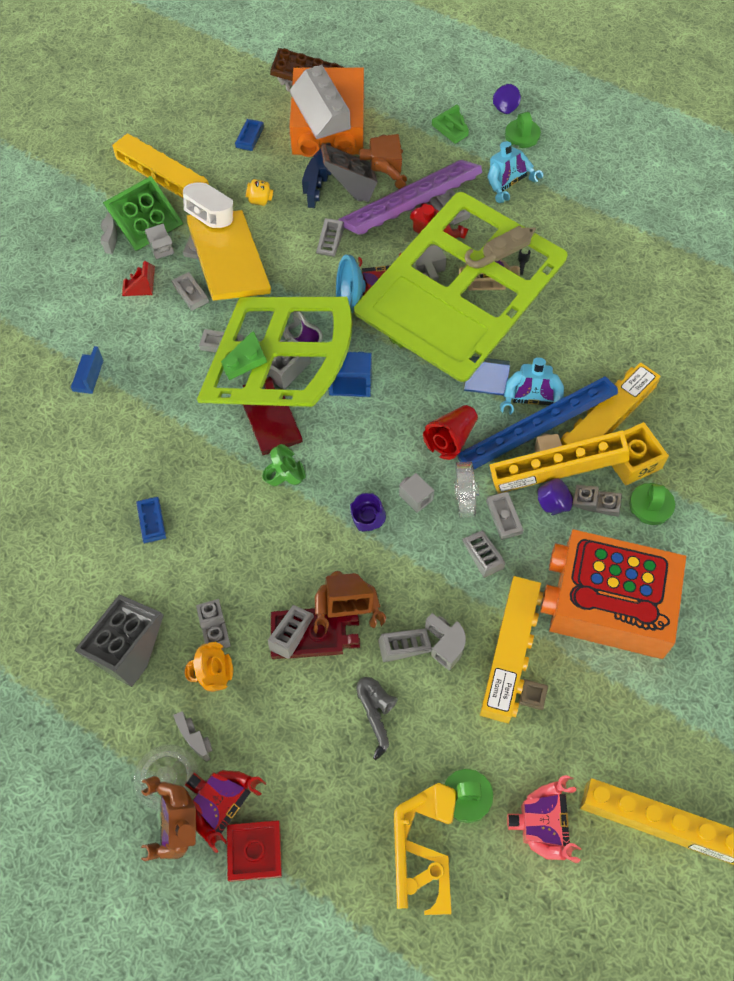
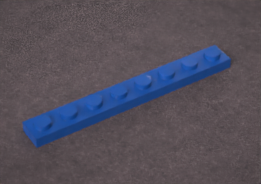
M605 376L459 453L457 456L458 460L469 473L617 395L618 388Z

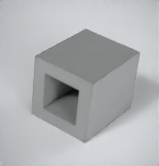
M415 473L411 477H406L400 483L399 496L418 513L433 501L434 490Z

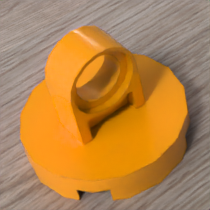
M217 642L201 645L196 650L194 660L189 661L185 667L186 679L190 682H199L205 690L210 692L226 689L228 687L226 686L227 682L232 680L233 665L230 655H225L221 649L224 646Z

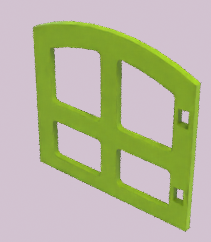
M240 297L197 397L198 403L313 407L335 380L348 353L352 334V313L348 298ZM249 311H274L265 337L262 341H259L267 363L251 370L244 388H216L224 370L221 361L242 342L235 340L246 313ZM291 312H333L332 341L280 342ZM276 356L326 357L322 366L304 390L262 389L272 361ZM222 394H231L230 398L221 396ZM283 396H293L292 399H282Z

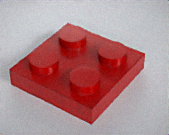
M279 820L227 825L228 882L282 877Z

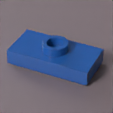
M247 119L235 142L236 148L253 151L264 129V122Z
M159 497L136 501L144 544L166 539Z

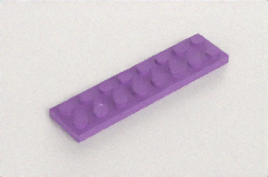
M458 160L338 220L344 222L345 229L358 235L368 232V229L384 224V221L397 218L400 213L413 210L416 205L427 203L431 198L443 195L447 190L457 188L465 181L475 179L477 175L482 173L481 165Z

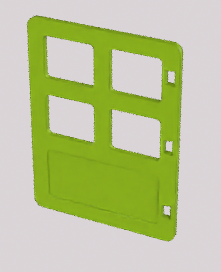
M458 192L454 194L354 306V313L361 320L454 379L465 382L471 378L563 266L568 254L564 249L534 233L528 246L548 259L530 280L523 279L494 261L482 268H472L467 264L448 287H444L413 268L412 265L431 244H435L466 263L465 254L472 248L443 231L461 210L472 213L498 229L487 242L518 226L525 228L470 195ZM484 246L479 251L473 249V252L470 254L471 260L478 261L485 257L483 254ZM547 266L552 269L548 275L543 273ZM480 273L489 276L518 294L499 317L490 315L461 297L462 293ZM511 309H514L517 313L510 318L507 314ZM475 353L481 355L475 363L470 360Z

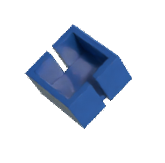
M348 352L339 373L329 387V395L371 397L372 353Z

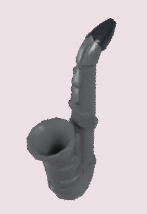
M363 677L358 681L356 691L379 742L373 757L376 761L389 747L387 730L384 729L381 715L377 709L380 708L382 713L386 715L396 705L398 698L387 694L379 682L372 677Z

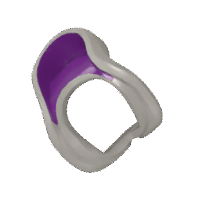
M294 311V323L285 328L283 332L284 338H294L298 342H321L323 338L321 330L316 325L307 322L301 311ZM301 323V331L297 337H294L290 330Z

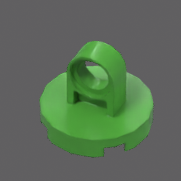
M529 112L518 114L517 119L511 121L505 130L506 140L511 142V145H518L519 148H529L536 145L541 134L540 127L532 121Z
M280 444L271 450L272 463L263 471L262 479L271 486H278L285 480L292 485H298L306 478L302 463L300 461L296 463L293 459L294 452L287 446ZM276 471L275 477L270 480L272 473Z
M644 483L636 487L629 501L632 514H635L641 522L649 525H661L669 520L674 513L676 505L671 492L664 485L655 483Z
M462 769L451 774L444 784L454 788L457 792L454 818L456 820L472 823L481 820L487 815L493 804V790L490 782L484 775L476 770Z

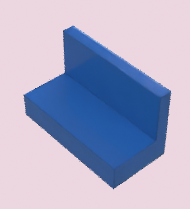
M94 346L91 355L82 354L71 385L73 392L93 394L104 361L97 346Z

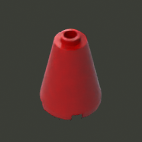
M463 405L428 423L423 432V439L428 449L432 453L434 450L441 453L442 455L439 456L441 459L451 460L458 456L478 420L475 409L471 406Z

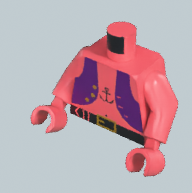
M567 775L562 776L559 782L555 781L543 785L527 795L526 800L521 805L522 814H507L508 830H523V843L529 844L532 851L547 860H565L567 858L573 863H579L581 859L572 857L571 854L575 849H582L576 844L570 843L566 794H562V791L567 793H574L576 791L575 787L567 789L566 782L574 779Z

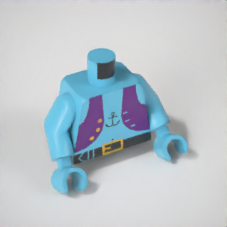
M508 141L502 142L500 144L501 151L491 157L490 170L487 176L493 191L497 193L495 200L498 203L510 200V194L504 190L525 178L527 172L530 173L529 180L532 182H538L536 176L543 178L542 171H535L533 164L521 150L512 147L511 142Z
M535 358L533 364H523L520 371H516L507 380L504 393L506 399L501 403L500 410L503 413L504 407L509 405V414L511 415L514 411V407L511 404L512 399L513 403L549 406L564 398V385L559 376L553 373V367L546 365L545 359Z

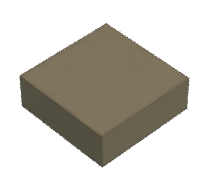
M524 679L519 704L543 711L548 685Z

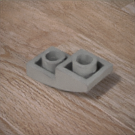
M108 212L105 219L101 222V229L104 232L101 236V245H103L105 253L113 254L117 242V227L114 219Z
M576 485L573 506L587 511L619 517L622 493L602 492L596 486Z
M219 599L196 605L205 644L217 642L222 644L224 648L231 647Z
M183 711L174 714L175 722L181 734L193 751L204 761L211 760L209 752L213 751L209 738H204L200 731L196 732L191 717L186 718Z

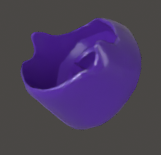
M512 84L502 85L493 95L494 106L504 114L513 112L521 101L519 89Z
M554 478L537 490L538 501L545 512L557 515L571 510L573 496L561 479Z
M362 493L350 504L352 520L359 531H372L384 524L386 511L377 495Z

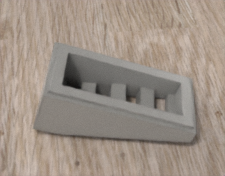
M325 218L316 254L335 257L344 231L343 221ZM327 235H329V236H335V238H329V237H326V236H327ZM325 241L334 242V244H327V243H324V242H325ZM323 247L332 248V251L323 250L322 248H323Z
M483 530L462 539L483 578L504 569L505 561ZM478 538L482 539V541L477 544H471L472 541ZM484 545L486 546V548L478 552L476 551L477 548ZM487 552L490 553V555L485 556V557H483V558H481V556H480V555H483V554H485V553H487ZM491 559L494 560L493 562H491V563H489V564H487V565H486V563H485V562L488 561V560H491Z
M293 605L269 637V649L289 659L313 619V613ZM295 616L297 618L302 619L303 621L299 622L293 619V617ZM289 625H292V626L296 627L297 629L295 630V629L289 627ZM284 633L290 635L291 638L285 636Z
M426 628L381 634L378 640L383 662L395 661L432 651ZM417 636H420L422 646L418 647L417 644ZM408 638L411 640L412 648L408 646ZM401 640L403 649H399L397 641Z

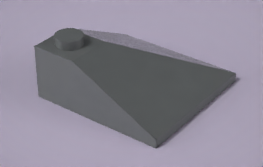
M322 143L321 150L325 167L355 200L369 202L378 182L375 171L371 170L370 162L366 160L360 161L359 157Z
M119 594L74 651L117 680L132 687L148 666L164 615L155 609Z

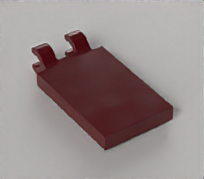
M271 377L266 378L264 383L265 389H275ZM242 404L262 456L269 454L274 447L280 444L290 447L303 442L289 406Z
M315 608L304 609L313 613L314 617L290 658L343 655V648H360L359 634L346 635V626H359L358 614L329 618L325 615L329 622L327 633L325 634V627L323 625H318L316 634L313 630L314 623L318 618L315 615ZM289 610L271 612V635ZM295 616L293 617V619H295V620H297V621H299V622H302V621H303V620L300 619V618H297V617H295ZM289 625V627L295 630L297 629L296 627ZM284 633L285 636L291 638L290 635ZM271 651L272 659H287Z

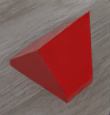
M144 261L142 268L137 267L136 273L134 275L130 274L132 279L128 280L125 278L123 280L122 296L153 295L155 266Z

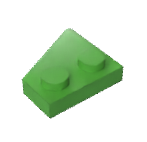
M459 105L453 106L432 119V126L454 144L463 140L469 134V129L464 123V117L459 112Z
M253 331L221 363L228 379L231 380L267 363V359Z

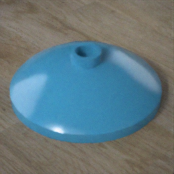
M344 255L340 260L337 270L336 297H347L351 313H353L354 306L362 298L363 292H365L366 283L363 280L362 271L356 259L352 255Z

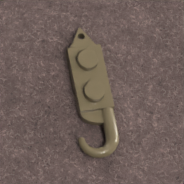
M518 226L487 242L483 248L484 258L478 261L471 260L470 254L473 252V249H470L465 254V261L472 268H482L494 261L497 262L530 245L536 228H521V226Z

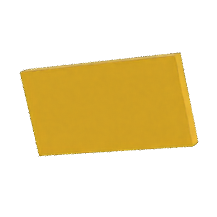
M242 210L233 211L232 223L222 228L209 227L194 216L187 215V224L212 301L271 294V286Z

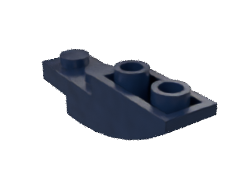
M321 148L308 163L302 179L303 194H307L308 208H315L316 201H320V190L318 189L322 188L323 182H327L328 175H332L324 165Z

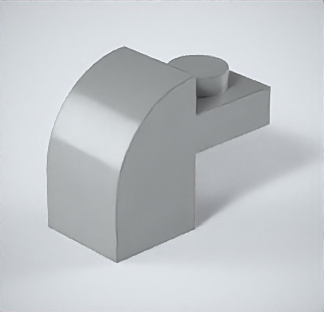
M164 224L145 229V234L155 259L174 254L172 240L167 235Z
M436 245L428 247L416 260L415 269L438 282L439 276L437 273L445 271L446 257L440 247Z
M431 613L426 619L425 628L440 639L432 648L431 656L450 671L463 655L466 642L465 632L459 622L456 621L450 628L449 623L443 617H437Z

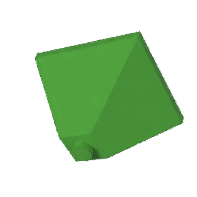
M152 176L103 202L135 251L149 244L145 229L164 224L166 232L169 233L184 224Z

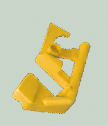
M437 783L401 803L394 810L397 909L408 908V895L415 894L419 888L432 880L439 879V894L436 903L431 909L425 910L424 915L452 914L449 856L408 841L407 838L416 813L447 825L452 824L457 799V792L454 788ZM406 851L434 861L428 866L427 870L414 878H407Z

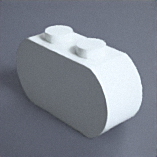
M191 183L184 187V211L212 228H222L232 223L233 200L207 183Z

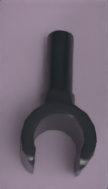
M520 249L518 261L520 262V275H523L524 267L529 261L531 251L528 250V254H523L521 252L522 249Z

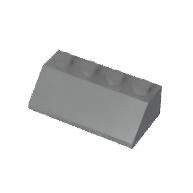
M323 65L306 69L291 87L290 94L315 138L319 139L351 129L350 110Z

